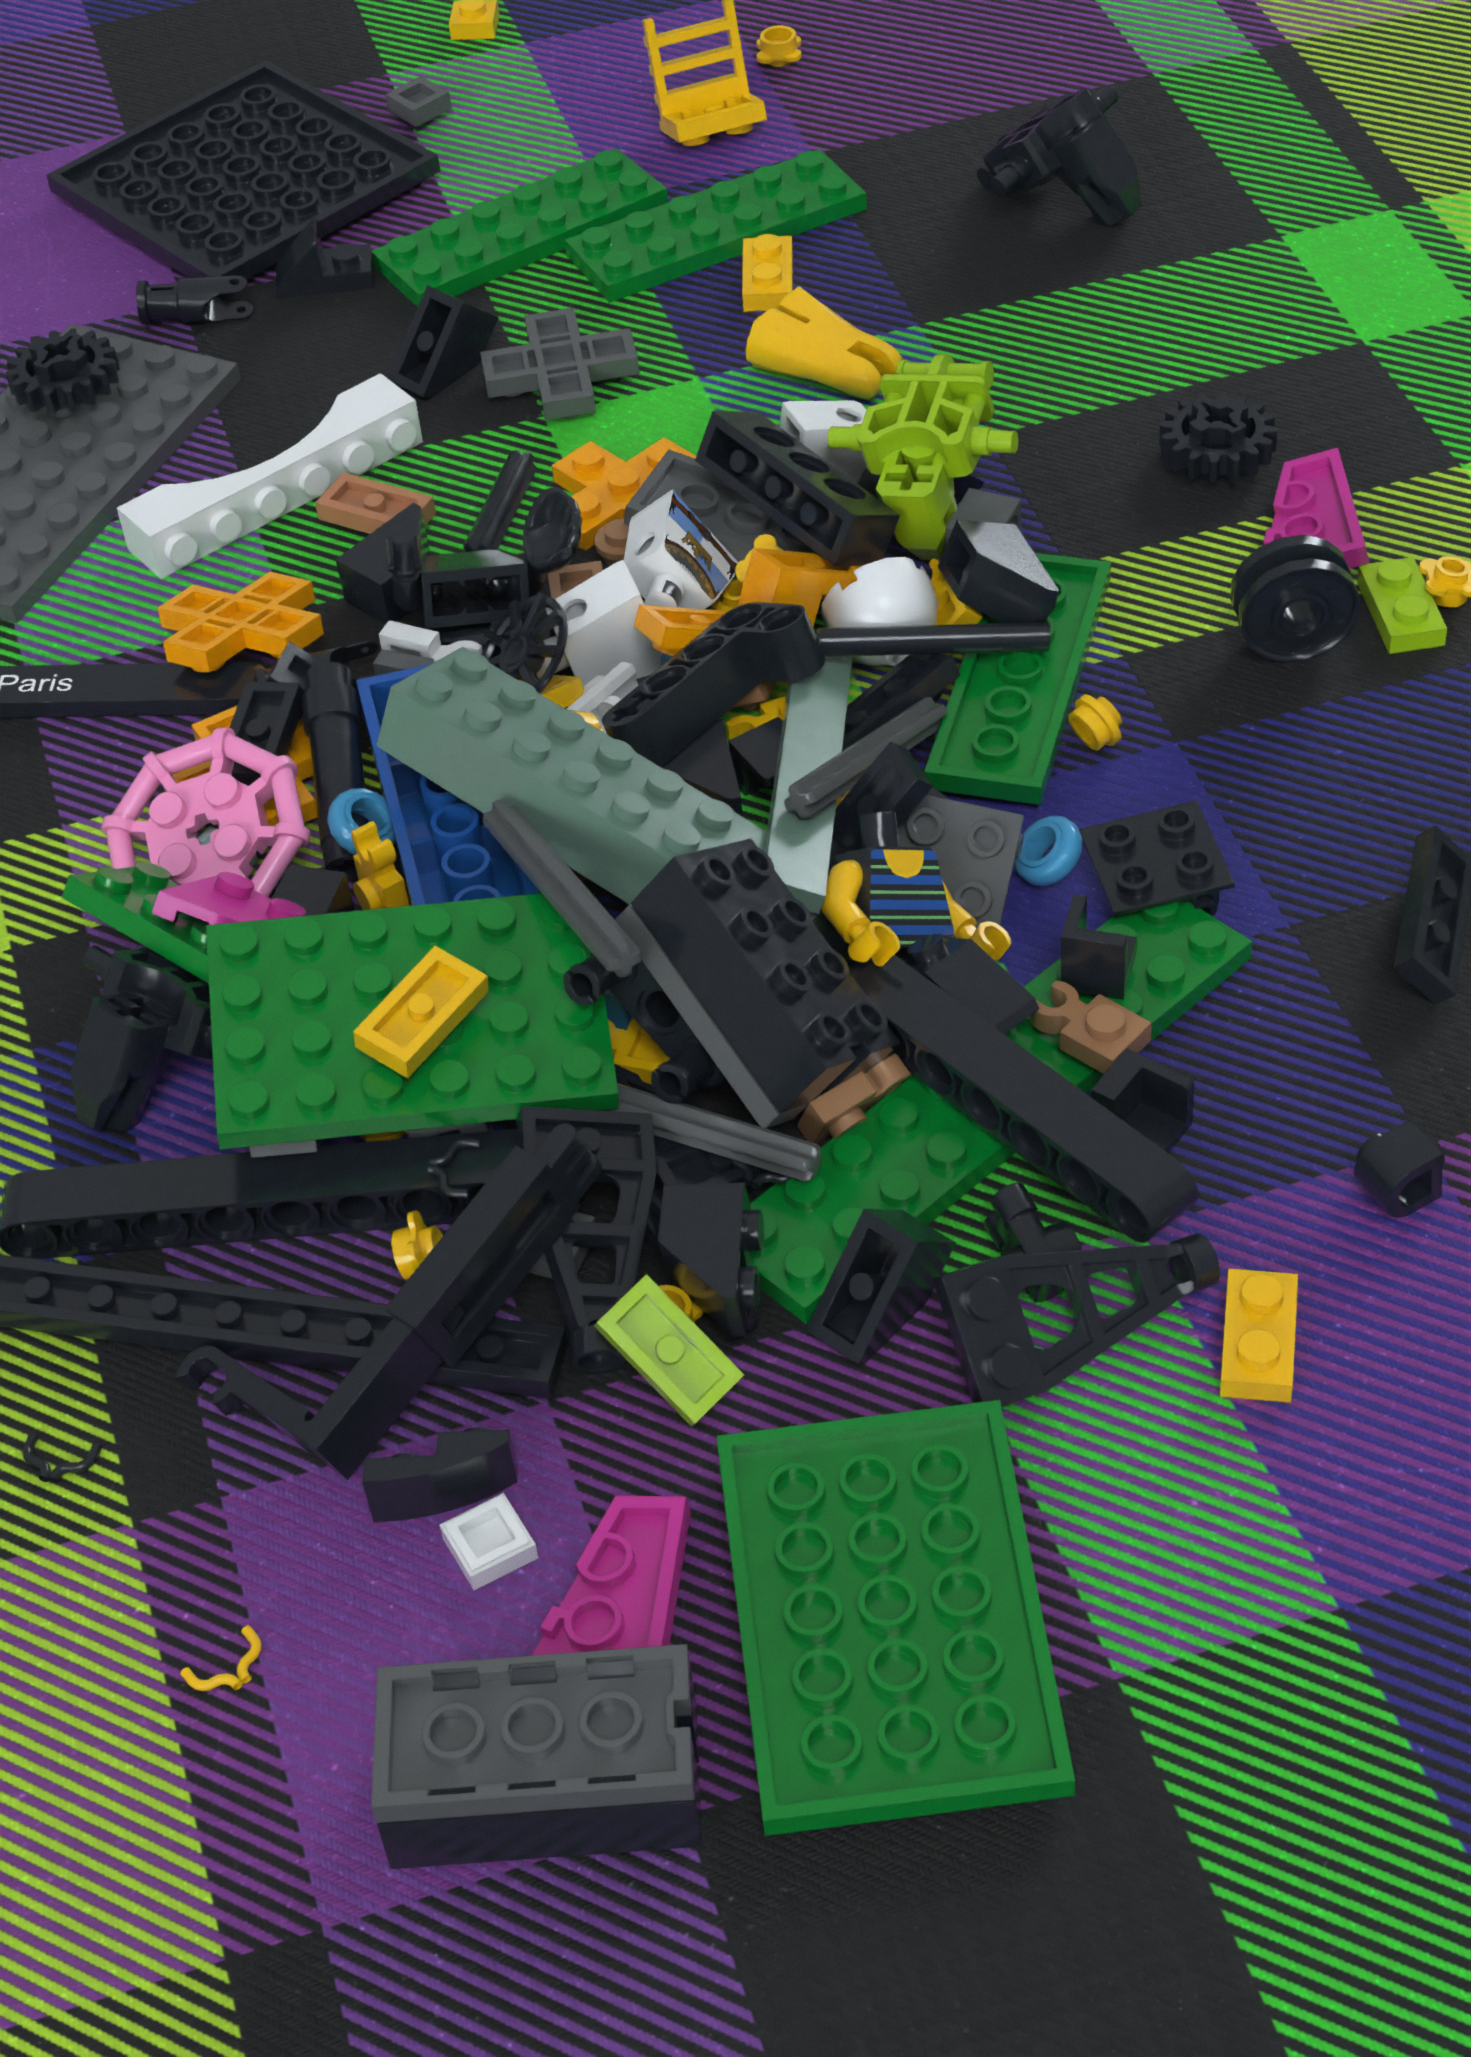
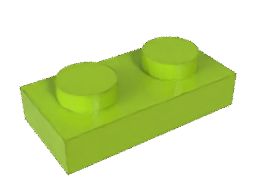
M1414 557L1389 559L1383 562L1358 566L1357 584L1389 654L1445 646L1446 624L1432 595L1425 589L1426 582L1419 571Z
M647 1274L594 1325L691 1427L744 1376L738 1367Z

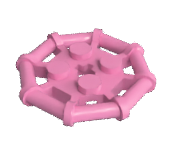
M223 727L216 728L211 736L159 754L151 751L142 759L145 764L112 815L105 816L102 821L101 831L107 835L112 868L134 867L136 861L132 841H147L150 863L166 869L171 874L170 880L178 885L213 877L220 872L235 873L249 879L248 876L254 869L249 863L258 850L262 855L266 848L270 846L272 847L250 880L254 884V891L269 898L301 847L308 846L311 835L310 830L304 826L295 782L298 768L293 760L287 755L276 756L237 737L233 729ZM212 760L210 772L179 783L172 775L173 773ZM234 761L261 774V777L249 786L237 781L231 776ZM161 783L167 792L157 795L152 801L149 808V820L136 821ZM274 796L279 823L275 826H268L264 803ZM206 824H219V829L214 830L210 834L211 842L203 845L196 838L199 830Z

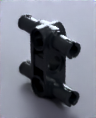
M591 952L589 958L570 967L571 971L568 970L564 974L563 984L565 991L574 1002L580 1005H591L597 1001L596 999L610 991L670 1058L667 1062L657 1066L658 1068L651 1075L653 1090L663 1101L671 1104L679 1103L698 1087L706 1090H715L727 1081L642 960L640 963L632 966L631 975L618 977L614 971H607Z

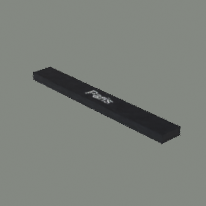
M225 662L223 667L212 672H197L191 667L175 663L0 666V718L218 714L238 705L246 681L256 682L253 666L259 665V662Z

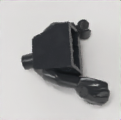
M558 487L546 489L537 497L524 524L523 560L499 550L421 557V544L418 535H413V541L408 543L393 542V536L387 537L388 571L392 573L394 596L400 608L409 612L423 609L425 629L500 622L509 612V603L515 599L521 602L529 597L537 596L538 592L542 589L547 573L565 568L570 560L574 558L580 544L582 527L581 511L577 501ZM529 611L523 614L521 619H526Z

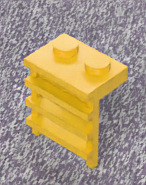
M722 0L724 17L656 34L654 19L642 20L645 34L643 41L644 46L648 49L650 60L648 67L650 75L653 77L656 92L654 99L655 103L658 104L661 121H659L660 130L677 142H682L683 146L704 144L710 140L709 135L726 131V134L729 135L746 133L754 128L753 123L767 120L764 101L749 92L733 0ZM727 30L729 45L661 62L660 47ZM732 59L734 73L670 90L666 89L664 78L666 75Z

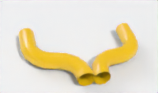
M250 1625L245 1626L241 1631L250 1642L251 1648L237 1665L238 1677L224 1673L207 1680H201L196 1677L189 1667L184 1668L180 1675L195 1690L208 1691L224 1684L230 1685L234 1690H238L243 1684L251 1680V1676L248 1673L249 1665L258 1658L261 1652L262 1642L257 1633Z

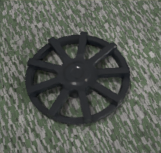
M538 592L537 596L529 597L521 602L516 599L509 603V612L500 620L493 631L487 629L483 635L487 642L481 655L490 664L513 678L529 683L541 694L553 678L566 647L568 623L562 606L555 599ZM544 608H550L551 610H553L552 613H550L539 625L535 627L538 618L544 610ZM529 611L522 627L521 616ZM555 626H559L557 644L545 645L540 638ZM510 628V638L506 640L503 636ZM497 646L500 647L501 653L493 657ZM545 657L552 658L545 673L537 681L535 675L542 667Z

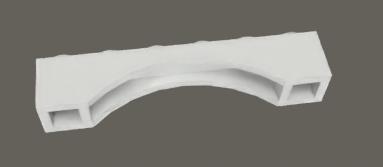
M380 373L339 394L331 410L319 425L296 445L276 457L249 469L219 478L191 483L162 484L117 507L128 550L160 579L180 570L323 495L343 472L359 476L421 444L423 439L416 400Z

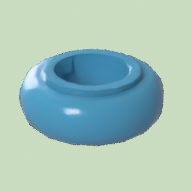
M365 788L349 789L337 795L329 806L327 823L330 833L336 842L349 853L357 854L352 841L351 831L359 828V826L353 820L352 814L362 815L370 820V822L374 821L377 825L380 840L383 841L389 838L392 844L395 843L386 799L377 792Z
M1051 815L1039 819L1023 833L1024 840L1021 854L1014 861L1018 875L1031 885L1045 887L1059 882L1077 865L1082 853L1083 839L1077 825L1062 816ZM1054 844L1053 849L1048 853V855L1042 858L1044 852L1048 849V847Z

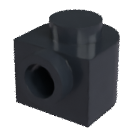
M1408 1120L1387 1133H1379L1370 1137L1360 1147L1356 1157L1354 1177L1391 1216H1408L1442 1197V1175L1445 1157L1440 1144L1428 1131H1420Z

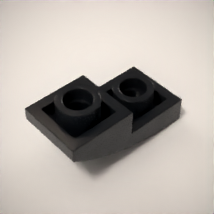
M475 1427L464 1431L438 1432L436 1456H417L401 1453L384 1458H365L362 1483L373 1523L401 1521L452 1511L495 1495L518 1482V1467L510 1430H490Z

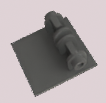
M926 795L898 829L900 847H930L936 853L943 882L954 901L976 919V929L985 921H991L1001 926L1015 858L1020 857L1024 835L1020 833L1024 815Z

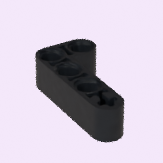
M754 602L729 610L604 714L601 722L607 735L626 742L635 752L662 767L762 681L790 683L812 676L824 666L826 659L805 608L796 604Z

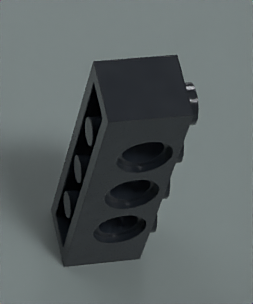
M712 411L695 458L697 463L832 565L863 566L884 558L900 517L897 512L760 412Z

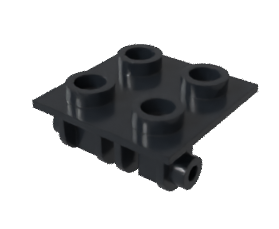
M1197 800L1079 829L1114 917L1181 900L1183 903L1190 902L1194 905L1195 909H1201L1214 916L1219 904V891L1235 887V882Z

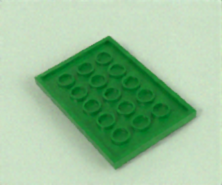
M542 893L206 925L216 1126L220 1150L513 1120L517 1118L521 1106L598 1111L619 1109V1093L604 994L591 1005H580L568 996L563 984L564 974L568 970L571 971L570 967L589 958L591 951ZM434 946H437L488 975L489 992L409 1078H406L355 1048L353 1031Z
M1000 1400L717 1436L765 1836L1075 1796V1777Z

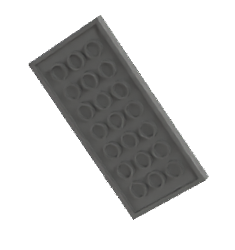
M70 324L59 336H63L71 328H76L77 334L81 336L92 330L95 331L97 339L107 337L110 346L115 348L120 367L118 371L120 380L119 383L110 384L111 393L109 395L97 394L95 396L96 404L94 405L81 402L77 404L78 408L75 412H70L68 407L65 406L59 409L56 414H50L46 406L36 412H32L29 403L18 405L15 395L11 394L9 386L0 394V619L13 623H18L114 519L118 514L117 507L129 502L241 381L238 363L214 358L210 355H201L171 348L167 345L137 340L125 335H116L90 329L86 326Z

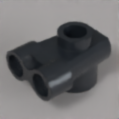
M1023 1183L1010 1184L999 1190L992 1197L991 1204L995 1211L985 1219L984 1226L998 1250L1002 1251L1000 1256L1082 1250L1075 1232L1066 1222L1059 1221L1046 1227L1043 1226L1036 1213L1038 1208ZM1054 1284L1026 1287L1035 1302L1049 1300L1060 1294L1064 1289Z

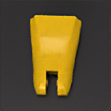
M800 286L783 298L779 304V310L770 308L753 322L746 345V360L755 368L785 376L816 381L865 400L872 399L881 391L879 383L882 376L885 374H896L897 365L903 359L892 345L856 328Z

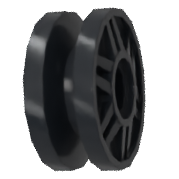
M1297 535L1281 537L1257 548L1241 562L1231 581L1230 600L1238 617L1241 633L1248 647L1265 659L1288 663L1315 658L1331 651L1348 637L1359 619L1361 598L1352 579L1349 566L1342 551L1323 538Z

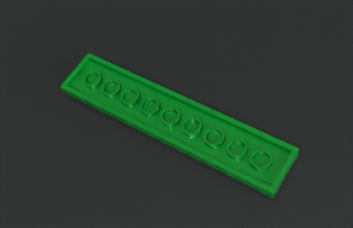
M1182 900L1116 917L1112 916L1095 930L1137 937L1136 957L1124 1000L1108 999L1152 1022L1151 1041L1251 959L1252 941L1205 911L1195 909L1192 903L1183 902ZM1061 958L1024 986L1035 997V1000L1052 1008L1057 1006L1051 1003V984L1055 981H1061ZM1078 993L1079 1000L1086 1004H1089L1096 997L1095 995ZM1031 1015L1004 1034L1086 1094L1091 1091L1104 1075L1060 1050V1034H1048L1036 1029L1031 1023ZM912 1075L864 1113L868 1120L842 1136L832 1138L821 1147V1165L812 1181L805 1182L792 1178L786 1184L776 1183L750 1203L751 1210L761 1209L764 1221L763 1250L752 1251L751 1266H757L760 1289L804 1324H809L863 1209L904 1210L929 1225L1016 1152Z

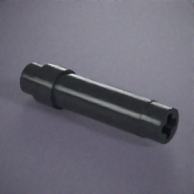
M323 662L312 666L305 674L306 692L301 699L304 731L310 739L320 846L323 851L324 869L345 872L348 882L359 880L353 857L354 854L342 848L333 838L329 830L327 817L329 806L337 795L349 789L365 788L359 736L363 728L360 697L358 691L352 686L351 671L347 666L337 662ZM352 814L353 820L359 827L369 823L366 817Z

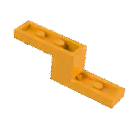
M753 548L737 607L754 602L801 605L805 608L813 627L821 599L824 600L830 589L838 582L842 590H844L847 586L857 581L854 570L861 566H834L816 553ZM639 604L634 627L653 642L652 647L654 649L674 656L728 611Z

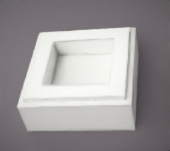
M504 1493L439 1524L444 1542L474 1591L538 1559L535 1542Z

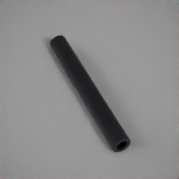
M1048 622L835 627L818 628L817 639L825 657L1049 651L1050 626Z

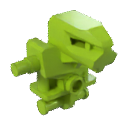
M937 354L933 357L931 363L909 362L907 359H901L897 365L896 374H885L880 380L879 386L885 401L884 403L869 406L862 424H854L852 427L831 426L829 428L828 445L831 449H852L853 452H862L866 466L871 474L881 475L876 487L879 500L900 515L893 534L900 545L921 560H932L934 558L940 561L944 552L946 524L958 508L954 498L953 478L965 477L971 474L981 456H991L993 453L1015 454L1017 451V431L978 427L980 421L991 420L994 414V406L988 390L991 388L994 378V369L991 361H983L982 363H954L952 356L949 354Z

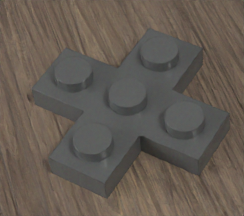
M574 308L524 315L529 344L480 352L488 398L499 396L514 397L524 392L539 390L545 420L555 418L570 419L580 414L596 412L591 382L599 380L615 381L624 376L639 374L638 357L631 329L580 336Z

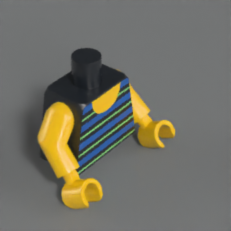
M876 812L859 816L862 849L834 855L829 861L826 897L820 910L827 918L826 941L830 947L842 957H851L853 960L861 963L867 962L872 958L875 965L883 967L894 955L909 956L908 948L919 939L932 934H942L944 938L972 939L993 960L998 961L1011 945V938L1008 932L997 923L991 921L981 923L976 929V919L954 901L943 882L936 853L930 847H900L895 812Z

